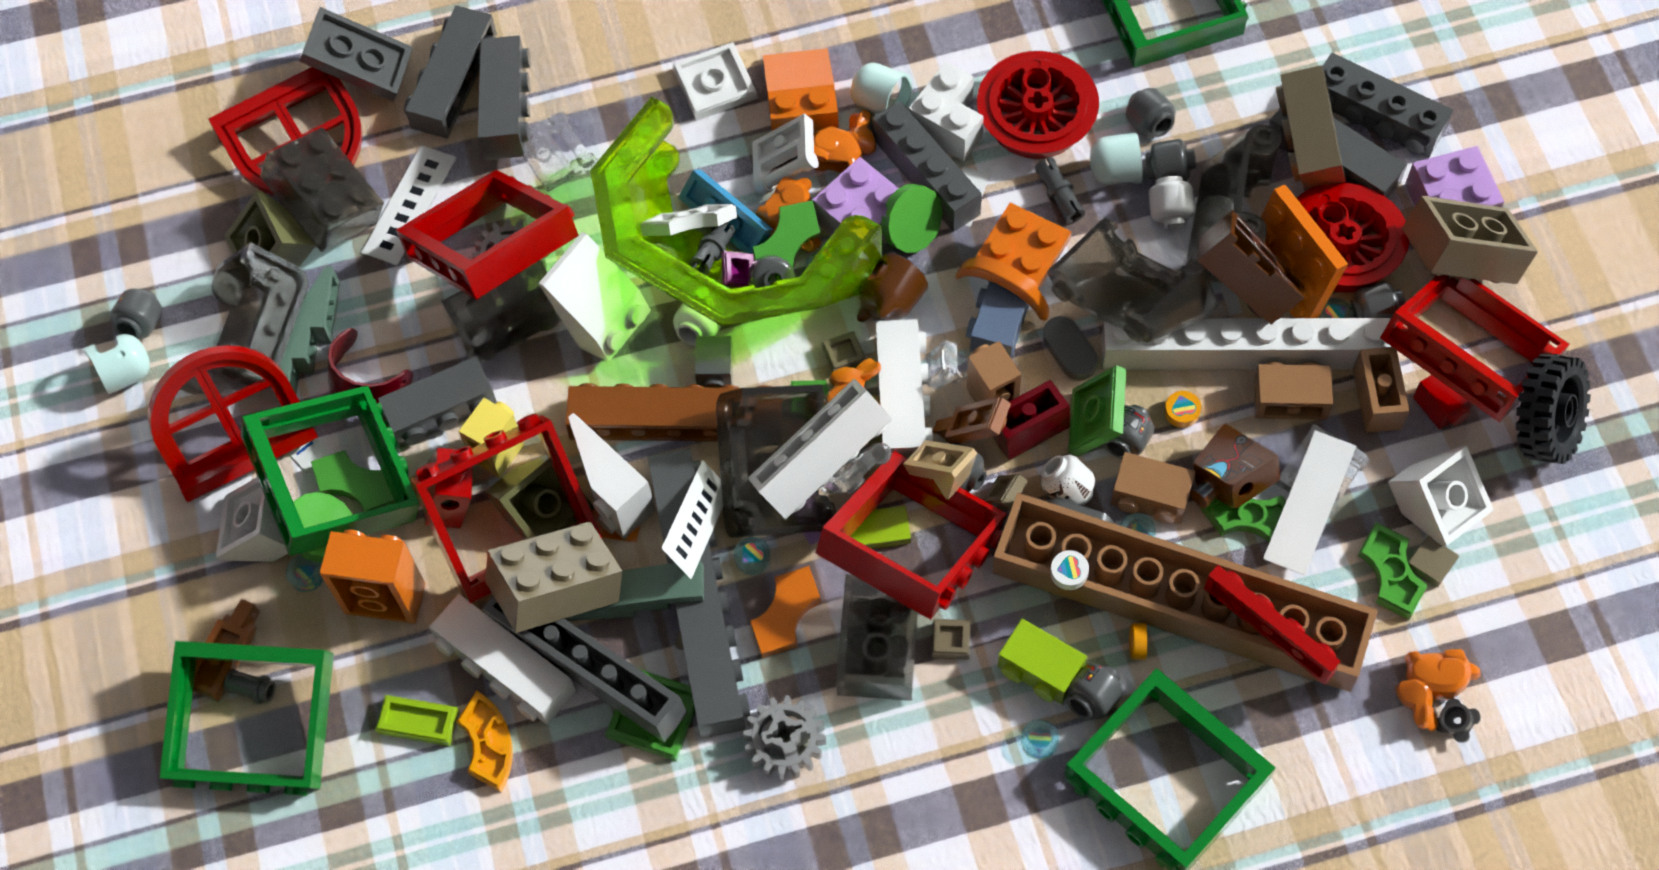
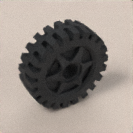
M1544 353L1538 355V358L1533 360L1532 367L1528 368L1526 372L1528 379H1523L1521 386L1524 390L1523 393L1519 392L1518 401L1521 404L1516 410V416H1519V420L1516 422V430L1520 431L1516 437L1517 442L1521 443L1519 449L1523 452L1525 458L1541 462L1564 464L1572 459V454L1577 452V444H1581L1583 439L1581 432L1585 431L1587 426L1585 417L1589 416L1590 409H1587V404L1590 403L1591 394H1587L1591 388L1590 381L1587 380L1589 373L1585 369L1586 364L1582 359L1567 355Z

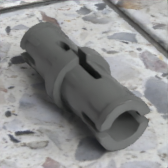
M1047 158L1049 165L1043 159L1036 165L1035 171L1039 174L1047 188L1048 193L1046 194L1049 200L1056 203L1067 224L1073 223L1071 216L1075 222L1079 221L1084 217L1085 210L1081 207L1073 193L1071 181L1064 178L1054 158Z
M729 222L720 226H713L709 235H705L698 243V251L688 263L691 272L699 264V268L694 275L699 277L708 275L714 262L720 260L721 252L726 251V244L735 234L733 225L726 232L724 231Z

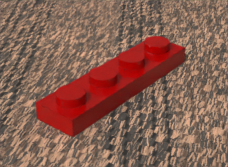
M1219 565L1208 575L1204 587L1205 591L1324 685L1332 678L1341 661L1336 658L1335 652L1323 642L1317 643L1309 637L1299 622L1281 615L1275 610L1273 603L1262 594L1253 593L1244 585L1241 577L1231 570L1225 571Z

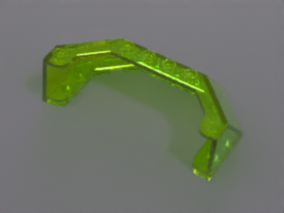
M652 96L590 170L605 257L720 326L823 308L859 295L862 282L870 276L876 263L882 257L881 225L865 216L853 215L842 221L800 277L779 280L766 287L755 288L752 285L738 288L723 286L722 258L714 262L708 275H704L697 270L699 264H697L695 269L688 265L691 258L698 251V243L705 236L699 231L690 229L671 236H642L641 224L643 221L661 213L673 212L667 180L680 163V156L676 147L664 141L674 126L672 110L668 105Z

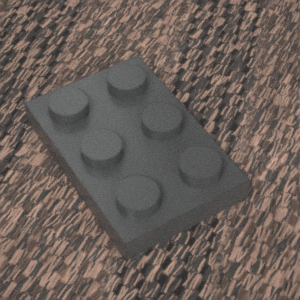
M319 7L299 62L390 101H394L413 47Z

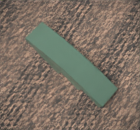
M332 266L324 267L306 294L290 326L279 357L278 366L287 376L296 395L299 374L314 373L318 343H332L340 282Z
M699 561L692 579L676 563L623 570L618 603L564 619L575 621L636 617V611L670 609V603L704 601L703 563Z

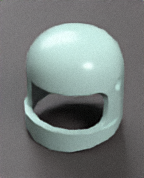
M878 63L865 64L856 72L852 80V100L858 107L878 115L887 109L891 92L901 78V88L895 103L901 101L906 107L912 93L911 78L905 72L896 71Z
M1137 133L1105 136L1094 142L1090 150V168L1096 181L1104 185L1124 182L1141 184L1144 182L1141 150Z
M122 334L116 336L117 346L104 353H99L94 344L83 348L86 356L93 362L109 394L143 380L150 371L148 354L143 344L132 335Z

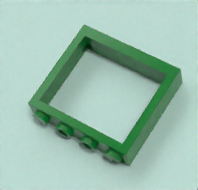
M1101 0L1134 68L1244 35L1246 22L1249 20L1245 1L1216 0L1224 17L1147 40L1128 0Z
M368 386L242 416L240 436L289 556L327 546L331 531L344 533L345 530H356L369 535L409 524L416 520L418 508L421 505L409 482L407 462L403 456L398 455L395 449L396 440L394 432L390 426H385L382 419V405L373 398ZM358 416L395 504L304 528L267 438Z
M175 641L159 778L173 780L172 787L195 789L196 781L210 782L209 790L232 791L233 784H247L246 792L270 793L271 786L285 787L284 794L301 796H307L308 788L320 789L334 653L320 649ZM196 660L315 667L304 776L184 769Z
M1156 668L1066 764L1064 776L1067 778L1066 781L1075 788L1074 792L1082 797L1086 794L1097 804L1095 806L1097 811L1110 822L1116 820L1126 829L1125 834L1131 842L1140 848L1145 846L1155 854V860L1162 869L1166 867L1168 870H1190L1267 784L1276 767ZM1149 696L1249 780L1185 852L1085 766Z

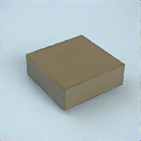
M854 331L821 342L822 350L832 372L843 367L856 368L862 361L866 360Z
M1020 474L1000 475L996 478L983 500L1002 511H1009L1013 506L1017 492L1021 493L1028 481Z
M1427 536L1408 564L1415 574L1438 588L1460 555L1445 546H1441L1433 538Z
M933 619L932 658L969 660L970 620Z

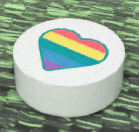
M1072 550L1063 551L1054 557L1050 575L1053 582L1061 589L1075 590L1086 582L1089 565L1082 554Z

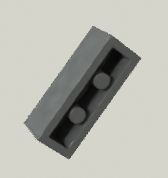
M477 356L378 398L400 448L406 445L418 444L425 437L438 431H447L454 428L459 422L469 418L483 398L494 404L497 402Z

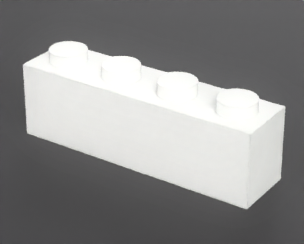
M918 319L876 321L877 362L881 365V370L878 373L880 406L893 419L881 433L884 462L894 451L909 458L925 440L933 441L932 427H925L924 419L926 416H931L930 395H923L922 385L929 384L928 363L921 364L920 353H927L926 332H919Z
M854 378L752 473L748 479L757 491L787 519L792 513L799 511L814 492L826 486L831 481L833 475L845 463L854 460L859 454L860 449L872 438L878 437L885 430L886 425L893 419Z
M460 594L455 597L429 626L435 637L433 644L443 654L450 657L454 653L463 660L461 666L475 678H478L480 675L484 676L491 682L488 686L494 693L504 700L510 696L519 703L517 709L533 722L538 718L548 725L576 692L570 677L475 605L470 604Z

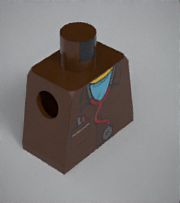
M1225 423L1193 463L1194 471H1196L1195 482L1197 486L1190 494L1193 501L1202 508L1209 506L1215 499H1218L1230 508H1238L1280 480L1278 455Z

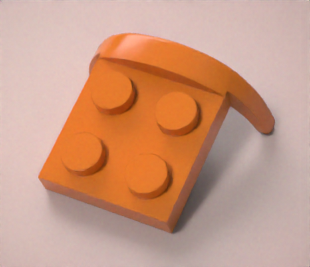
M1010 202L976 257L963 262L955 278L959 280L965 276H973L994 282L1016 294L1036 312L1040 320L1046 321L1050 314L1049 307L1039 289L1071 239L1072 231Z

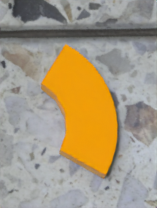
M476 690L456 721L458 726L469 735L472 741L473 757L467 772L470 776L502 792L508 780L513 759L510 731L498 708L485 695Z

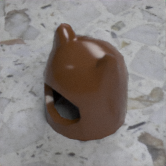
M885 253L876 263L870 276L861 284L859 289L861 307L857 314V320L865 322L871 318L879 321L903 319L928 290L926 277L913 263L904 257L894 253Z

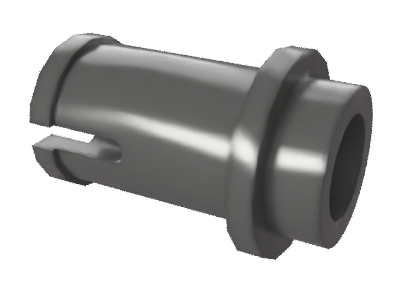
M231 669L224 681V690L226 692L252 698L255 704L270 702L276 689L275 682L271 681L269 676L261 675L257 677L239 672L236 669Z

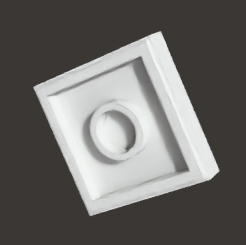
M733 42L672 63L673 72L696 121L758 99L755 87Z

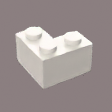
M945 61L908 110L944 151L964 162L983 137L984 116L967 107L973 100L974 76Z

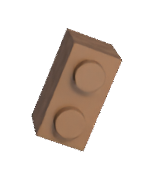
M1000 341L990 346L988 344L979 346L968 356L966 389L975 402L995 397H1002L1009 402L1020 395L1022 374Z
M1393 347L1361 349L1354 364L1353 373L1365 433L1401 430L1410 410L1397 350Z
M1277 361L1258 364L1254 377L1255 418L1327 420L1333 406L1331 366L1319 365L1315 362H1306L1301 365H1284Z
M1124 452L1113 490L1111 505L1117 506L1126 513L1136 514L1139 512L1153 516L1155 520L1162 523L1170 524L1176 522L1181 524L1196 471Z

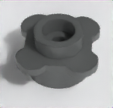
M1450 699L1441 710L1440 717L1437 718L1438 727L1436 729L1440 733L1447 732L1454 736L1458 743H1465L1470 739V731L1474 724H1478L1481 721L1480 712L1475 708L1468 709L1458 699ZM1455 718H1461L1459 724L1454 723Z

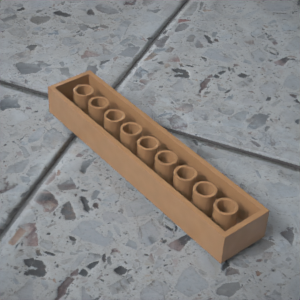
M1017 492L993 558V574L1320 682L1204 590L1208 575L1219 565L1225 571L1231 570L1239 575L1244 585L1253 593L1262 594L1273 603L1275 610L1285 618H1292L1299 622L1305 629V633L1317 643L1323 642L1335 652L1336 658L1341 662L1335 674L1326 685L1347 692L1352 691L1359 677L1378 609ZM1072 550L1086 558L1089 572L1086 582L1080 588L1064 590L1053 582L1050 575L1051 564L1054 557L1060 552Z

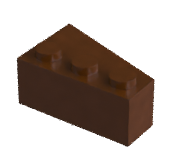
M1233 210L1200 237L1197 261L1240 297L1257 318L1261 319L1263 317L1272 325L1304 299L1305 286Z

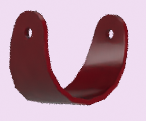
M354 328L346 329L330 344L328 352V384L330 394L368 386L373 398L378 403V398L408 386L412 382L413 372L409 369L400 372L397 376L383 383L375 384L355 382L343 376L336 368V365L357 339L358 332Z

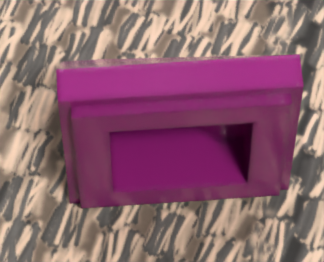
M722 251L723 286L751 289L748 282V271L754 262V254Z

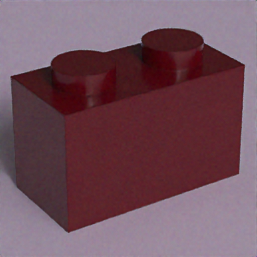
M1050 379L1009 401L1011 405L1006 416V425L999 435L993 436V439L1007 459L1011 460L1070 428V405Z

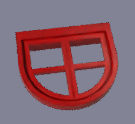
M313 67L208 118L220 143H222L240 175L258 190L282 198L309 197L335 186L353 168L362 146L363 133L360 116L342 81ZM327 90L341 115L301 134L287 109ZM277 115L291 140L251 160L237 134ZM344 123L342 147L335 159L322 170L307 142ZM296 148L311 176L299 179H285L268 174L260 169L259 166Z
M225 345L209 347L194 352L175 363L161 377L152 393L148 408L150 432L157 449L176 479L187 503L254 470L240 436L241 431L227 408L228 406L269 386L275 392L282 406L300 402L287 376L278 364L256 350L241 346ZM228 366L240 367L255 372L263 379L222 398L207 370ZM195 376L210 405L169 424V411L174 397L181 387ZM216 413L230 441L187 462L172 434ZM310 427L267 439L275 458H278L318 438V435L314 428Z

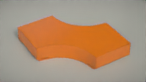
M809 566L775 576L776 592L772 604L761 616L750 621L762 658L797 647L796 630L801 618L808 610L821 603V598Z

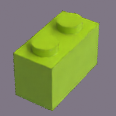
M1022 618L1000 651L997 667L1001 669V673L1009 680L1016 683L1022 681L1034 688V693L1041 699L1048 702L1054 700L1062 705L1067 698V690L1070 683L1081 668L1086 665L1087 656Z

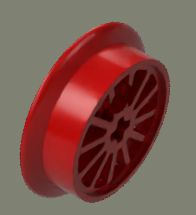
M1026 51L1001 60L987 72L978 89L977 108L979 114L984 116L983 125L1001 146L1021 157L1044 159L1067 151L1084 138L1096 121L1099 111V95L1091 76L1075 61L1053 52ZM1033 83L1041 84V88L1034 89L1031 88L1029 85ZM1021 85V92L1015 89V87ZM1051 85L1057 87V88L1054 89L1052 92H1051ZM1063 94H1067L1070 97L1057 101ZM1008 96L1013 101L1003 100L1002 98ZM1076 109L1075 113L1066 112V110ZM1001 111L1008 112V114L1002 115ZM1026 128H1030L1029 132H1023ZM1039 129L1041 135L1035 134V130Z
M1338 183L1313 187L1297 197V200L1348 263L1333 292H1356L1362 287L1376 284L1394 272L1404 260L1410 241L1402 229L1406 220L1397 206L1381 193L1358 184ZM1325 218H1330L1331 222L1326 221ZM1358 219L1364 222V224L1362 226H1359L1354 221ZM1371 231H1375L1377 233V235L1365 236ZM1372 247H1383V250H1379Z

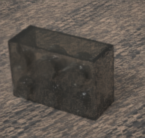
M323 127L266 154L260 177L321 253L377 224L384 205L383 200Z
M540 260L477 300L460 291L441 301L453 334L467 359L477 356L479 362L489 361L496 353L510 346L521 345L528 337L540 331L551 330L562 321L538 284L547 274Z
M845 574L836 675L837 695L912 701L919 613L850 574Z

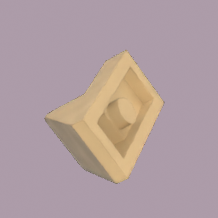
M925 440L903 465L909 475L934 479L946 499H950L970 476L977 452L971 447Z

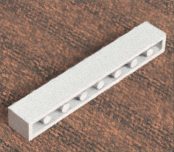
M1264 318L1104 319L1101 336L1102 370H1108L1115 365L1126 370L1257 369L1258 364L1273 361L1281 362L1284 365H1301L1306 362H1315L1319 365H1329L1331 369H1353L1361 349L1391 347L1380 339L1391 318H1279L1272 325Z

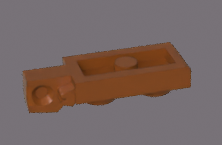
M995 397L958 406L953 416L937 420L932 432L944 438L949 444L955 442L961 444L997 436L1006 425V416L1011 403L1002 397Z
M240 599L232 616L226 614L222 620H217L205 643L250 645L257 629L254 623L260 610L254 603ZM196 660L193 692L219 702L225 692L224 681L228 672L231 669H237L240 662Z

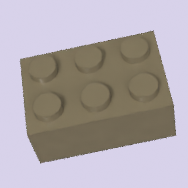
M1320 65L1280 74L1282 86L1276 87V93L1282 116H1288V119L1282 120L1288 148H1294L1295 152L1288 153L1295 182L1301 181L1304 191L1316 186L1346 182L1323 66Z
M1421 196L1402 228L1410 240L1411 246L1417 251L1424 262L1425 268L1437 276L1449 275L1467 280L1480 279L1493 283L1518 284L1538 253L1510 210L1505 207Z
M587 522L487 550L485 582L515 633L618 603L623 571L592 523Z

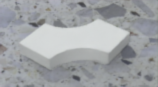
M713 204L685 211L661 213L643 221L641 224L642 236H671L690 229L720 226L737 217L736 207L733 204Z

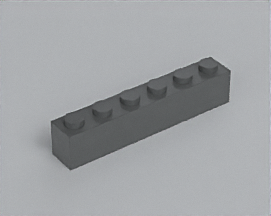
M494 596L482 608L486 615L573 681L665 743L686 716L687 711L680 696L567 620L561 619L515 633Z

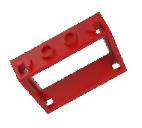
M497 169L396 229L408 259L476 300L579 236L572 218L575 214L567 204H562L550 195H545L535 190L531 185H526L516 180L513 176H508ZM504 203L537 219L471 260L440 243Z
M1449 275L1436 276L1393 314L1380 339L1500 423L1520 403L1518 397L1519 392L1523 393L1524 390L1521 386L1523 380L1517 386L1513 385L1418 317L1437 300L1442 299L1531 362L1538 358V355L1544 353L1563 355L1570 344L1476 279L1467 280L1458 277L1460 279L1458 281L1453 277L1448 279ZM1552 342V343H1554L1555 345H1557V347L1555 348V347H1553L1552 345H1550L1549 343ZM1502 392L1503 394L1506 395V397H1503V396H1502L1501 394H1499V393Z
M528 415L517 422V427L507 432H504V430L492 432L483 438L484 443L472 449L470 446L461 447L449 455L451 459L438 465L436 462L428 463L416 470L417 475L409 478V482L460 592L470 604L492 592L485 582L486 568L468 577L427 489L442 480L539 434L577 520V523L572 526L591 522L600 537L603 538L552 421L543 415Z
M894 451L824 525L815 554L931 620L940 608L946 610L954 599L957 587L964 589L973 574V568L980 569L989 555V549L991 547L997 548L1003 533L1001 528L1007 513L960 487L950 499H946L934 479L909 475L903 465L908 458ZM893 489L978 536L937 586L850 537Z

